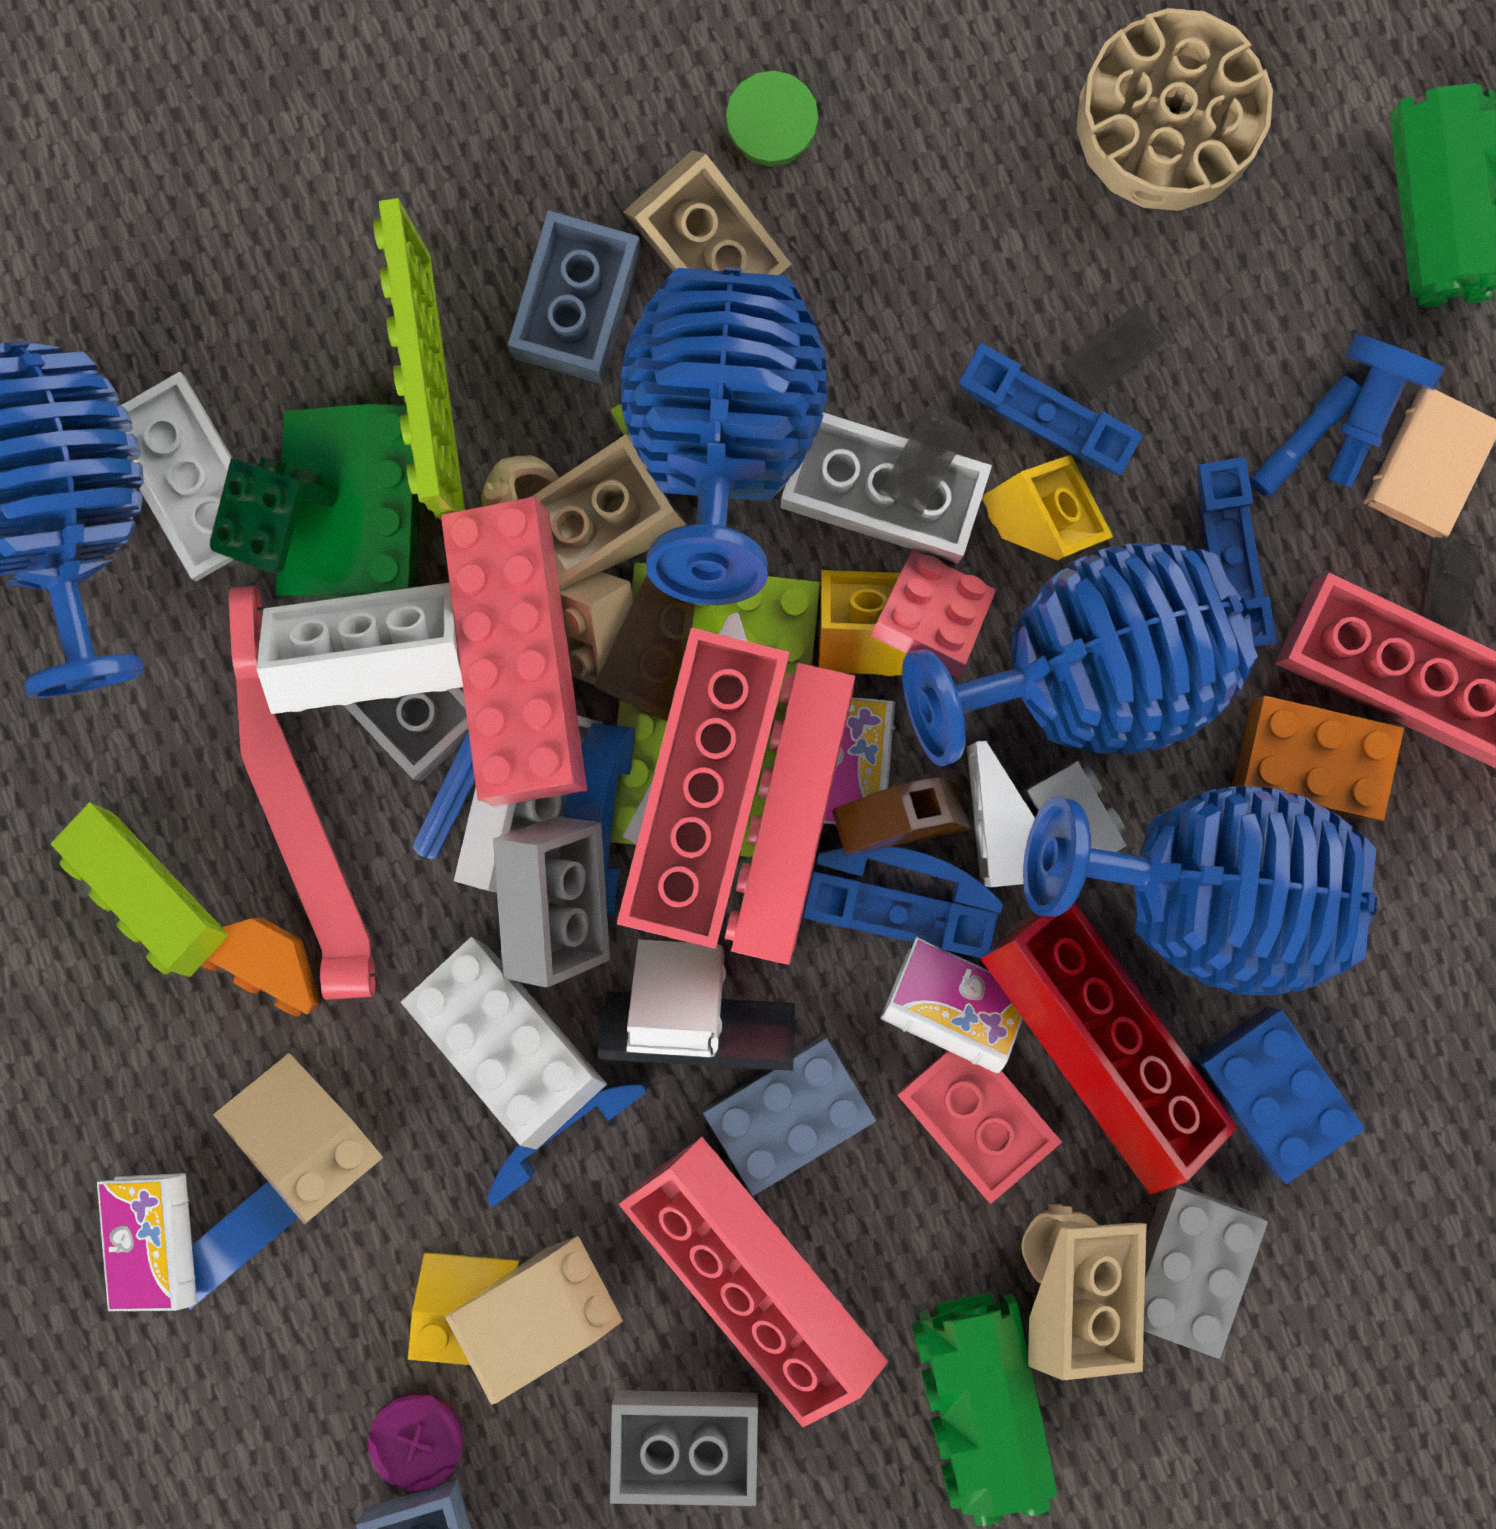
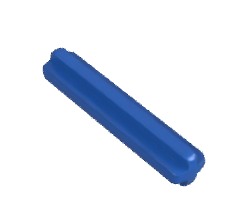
M469 731L413 843V849L424 858L434 860L439 856L475 783Z

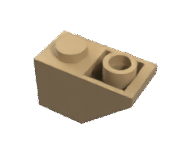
M604 572L592 575L560 591L571 674L573 677L593 685L633 603L630 582Z

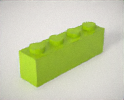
M89 802L52 841L51 845L63 857L59 861L61 867L72 877L80 881L83 879L91 887L88 892L89 897L102 909L108 912L112 910L120 919L116 924L119 930L136 943L141 941L150 951L146 955L147 960L160 972L166 975L174 972L191 977L229 936L218 922L113 812Z

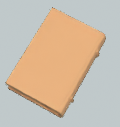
M1422 387L1418 390L1410 408L1405 411L1406 417L1378 474L1373 477L1374 482L1364 500V504H1368V506L1437 540H1441L1442 535L1445 537L1449 536L1496 440V419L1437 390L1433 391Z

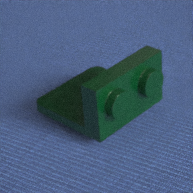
M260 455L257 463L231 458L210 538V548L213 552L266 572L281 573L286 563L301 502L333 507L338 489L319 483L321 474L293 467L292 473L286 472L287 463Z

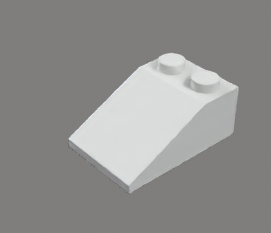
M978 741L967 746L980 882L985 887L1023 884L1025 848L1035 818L987 741Z

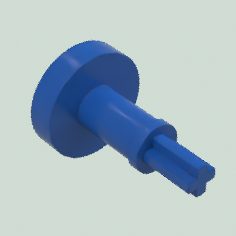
M1356 333L1345 356L1370 367V371L1346 424L1343 423L1339 431L1346 434L1347 437L1328 479L1350 488L1353 486L1370 446L1380 447L1383 441L1381 437L1406 382L1435 391L1445 369L1443 366L1421 356Z

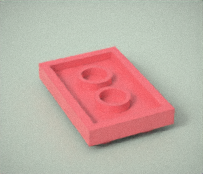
M912 549L871 636L906 654L919 649L932 651L941 659L950 675L959 678L967 663L996 589L986 585L976 576L965 575L943 564L935 556L922 554Z
M948 1050L944 1051L896 1093L990 1204L1062 1143L1002 1071L998 1074L980 1065L972 1064L971 1061Z

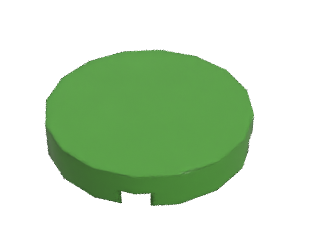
M779 71L756 73L742 81L730 96L726 112L729 138L733 145L743 153V156L753 163L769 167L789 164L797 159L806 148L808 149L814 141L818 125L816 100L808 87L791 74Z

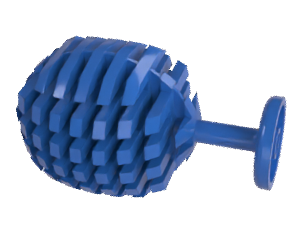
M724 267L723 271L677 268L647 303L642 311L643 314L637 321L633 332H631L620 377L622 378L620 389L622 412L633 447H635L638 457L648 467L646 471L662 493L699 496L696 524L667 531L652 543L647 554L646 571L648 577L658 589L679 600L702 605H726L741 602L756 595L765 586L768 577V561L763 549L747 535L726 527L728 499L770 501L798 470L812 447L824 416L822 413L826 405L828 389L826 359L813 317L796 287L787 276L742 273L741 268Z
M15 341L0 343V576L16 574L13 577L18 579L8 580L6 584L40 590L48 589L65 657V664L53 666L30 675L24 683L26 696L33 699L63 696L135 679L145 674L144 664L139 656L134 654H114L96 657L78 584H81L108 565L112 560H98L103 559L105 555H112L120 547H124L135 529L136 524L131 520L140 513L143 494L140 491H136V488L142 487L144 476L143 465L133 461L138 460L141 456L138 438L134 434H126V432H131L133 423L127 410L123 406H116L119 402V395L107 378L103 379L101 375H98L95 371L99 370L97 365L83 351L60 353L63 348Z
M1134 543L1098 550L1089 557L1084 556L1067 565L1068 568L1055 573L1045 582L1038 593L1029 601L1017 621V626L1010 641L1012 669L955 685L948 669L935 653L927 649L909 652L904 658L902 667L904 696L912 726L927 756L938 766L955 763L960 759L965 748L966 728L964 713L1018 697L1022 699L1040 727L1044 729L1048 741L1070 748L1074 746L1087 752L1101 754L1124 753V755L1141 753L1149 748L1156 750L1173 745L1172 742L1184 740L1197 733L1204 725H1208L1218 717L1229 705L1230 698L1232 696L1234 698L1238 694L1258 657L1253 645L1248 608L1244 598L1241 599L1227 579L1218 555L1202 549L1187 551L1185 546L1175 544Z
M1247 785L1204 792L1192 797L1191 801L1186 800L1178 803L1147 824L1145 840L1139 856L1091 848L1089 821L1082 806L1070 798L1053 797L1039 810L1030 829L1024 854L1023 884L1026 900L1031 910L1035 914L1049 917L1065 913L1074 904L1082 890L1086 877L1134 885L1137 908L1135 932L1154 952L1156 949L1166 962L1185 975L1198 978L1199 982L1217 989L1221 987L1231 993L1243 995H1281L1289 993L1292 989L1293 992L1317 986L1318 983L1325 982L1338 973L1342 974L1365 959L1368 927L1372 916L1376 915L1378 897H1375V894H1373L1372 888L1376 848L1357 830L1354 829L1353 833V826L1343 818L1306 797L1294 793L1287 794L1285 790L1263 786L1261 789L1256 786Z

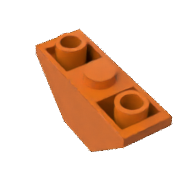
M262 917L251 918L222 927L229 936L201 965L202 967L215 972L221 967L235 975L232 981L234 984L254 994H258L261 989L277 998L274 1005L290 1015L299 1017L301 1012L308 1015L317 1011L320 999L302 939Z

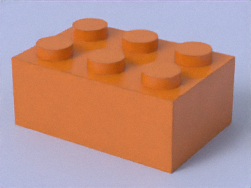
M1269 696L1252 699L1232 787L1250 785L1261 789L1263 786L1285 790L1287 794L1294 793L1306 797L1340 816L1366 822L1384 821L1404 728Z

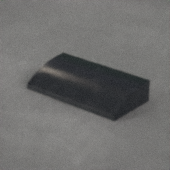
M607 992L600 1031L598 1059L793 1071L795 1003L721 999L720 1018L722 1021V1031L719 1035L718 1049L713 1057L627 1052L629 1033L627 1032L631 993Z

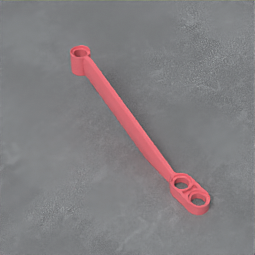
M257 586L231 587L229 593L231 653L237 685L241 758L322 949L320 982L323 998L325 1000L373 997L375 993V976L370 977V973H375V967L371 955V939L278 717L270 712L256 670L262 624V610H257V607H262L259 589Z

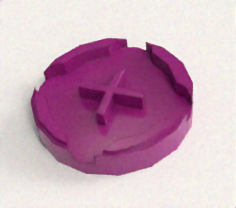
M412 1392L395 1397L381 1408L371 1425L367 1448L372 1466L384 1481L393 1486L396 1484L399 1487L406 1488L405 1490L418 1492L436 1487L451 1475L462 1455L464 1435L460 1419L448 1403L433 1394Z

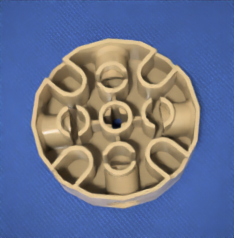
M1167 8L1148 14L1145 19L1130 23L1104 43L1079 94L1076 131L1087 164L1111 192L1143 208L1180 211L1214 200L1242 176L1253 161L1270 128L1273 89L1266 69H1262L1259 58L1250 49L1252 44L1237 27L1205 11ZM1169 107L1176 109L1175 114L1170 112Z

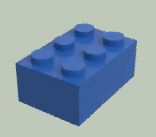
M1267 1006L1192 1059L1268 1170L1275 1178L1285 1184H1288L1365 1129L1281 1009Z

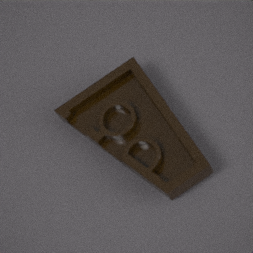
M646 573L593 687L667 722L690 630L693 625L695 603L682 601L664 593L652 583Z

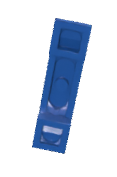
M983 343L978 345L957 386L988 409L1024 431L1087 464L1116 476L1122 475L1143 436L1142 433L1105 412L1100 414L1094 413L1020 371L1019 369L1022 365Z
M1246 457L1200 464L1197 466V481L1205 551L1218 555L1227 579L1241 599L1244 598L1250 614L1254 647L1277 643L1270 597H1264L1249 505L1253 504Z
M592 723L581 745L587 791L567 794L564 817L601 822L607 916H614L619 869L608 867L618 774L630 775L635 728Z
M886 847L846 856L844 849L841 848L818 854L815 864L858 876H863L866 861L871 859L955 882L951 901L1000 914L1003 904L981 882L950 863L917 851Z
M813 872L802 918L913 943L916 937L943 950L982 958L990 951L998 913Z
M644 1080L625 1081L604 1086L540 1147L596 1106L609 1121L647 1093L649 1087ZM518 1145L510 1154L495 1178L486 1199L492 1207L532 1178L535 1171L526 1158L534 1153L536 1149Z
M269 1182L265 1183L192 1245L197 1304L298 1219V1216Z

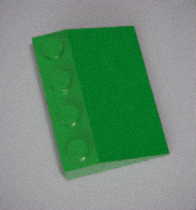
M363 404L284 411L282 461L287 463L285 471L292 473L293 467L321 474L319 483L338 490L333 507L301 502L283 571L278 573L276 577V596L343 598L417 587L420 501L418 494H412L409 487L407 464L414 463V456L411 444L405 445L400 425V415L408 414L407 405Z

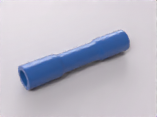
M1341 376L1314 406L1313 412L1299 428L1249 479L1250 484L1263 496L1270 498L1295 471L1299 461L1331 426L1335 425L1353 406L1361 391V387L1351 378Z

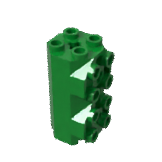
M1477 83L1436 87L1425 91L1426 101L1414 105L1413 96L1400 100L1389 113L1410 296L1418 298V306L1420 308L1442 306L1448 303V298L1464 297L1467 304L1481 303L1493 299V291L1496 290V92L1488 88L1483 93L1482 85Z
M980 1294L942 1302L936 1305L938 1315L931 1318L927 1309L919 1313V1322L911 1323L920 1362H928L929 1369L921 1370L926 1398L929 1401L931 1412L939 1410L940 1416L931 1417V1423L941 1460H949V1463L940 1465L946 1494H948L951 1509L960 1507L963 1515H973L974 1524L978 1526L996 1524L1003 1520V1515L1022 1512L1025 1516L1044 1514L1051 1509L1049 1499L1057 1495L1031 1367H1028V1351L1019 1308L1013 1294H1002L1004 1303H993L992 1294Z

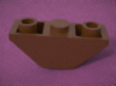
M941 777L898 784L832 810L846 856L963 832L971 828L958 785Z

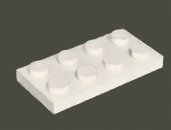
M178 372L121 406L127 410L133 423L131 432H126V434H134L138 438L141 450L140 458L133 460L134 463L139 462L143 465L144 484L139 489L192 580L198 581L234 560L213 552L210 548V538L232 456L186 377L181 372Z

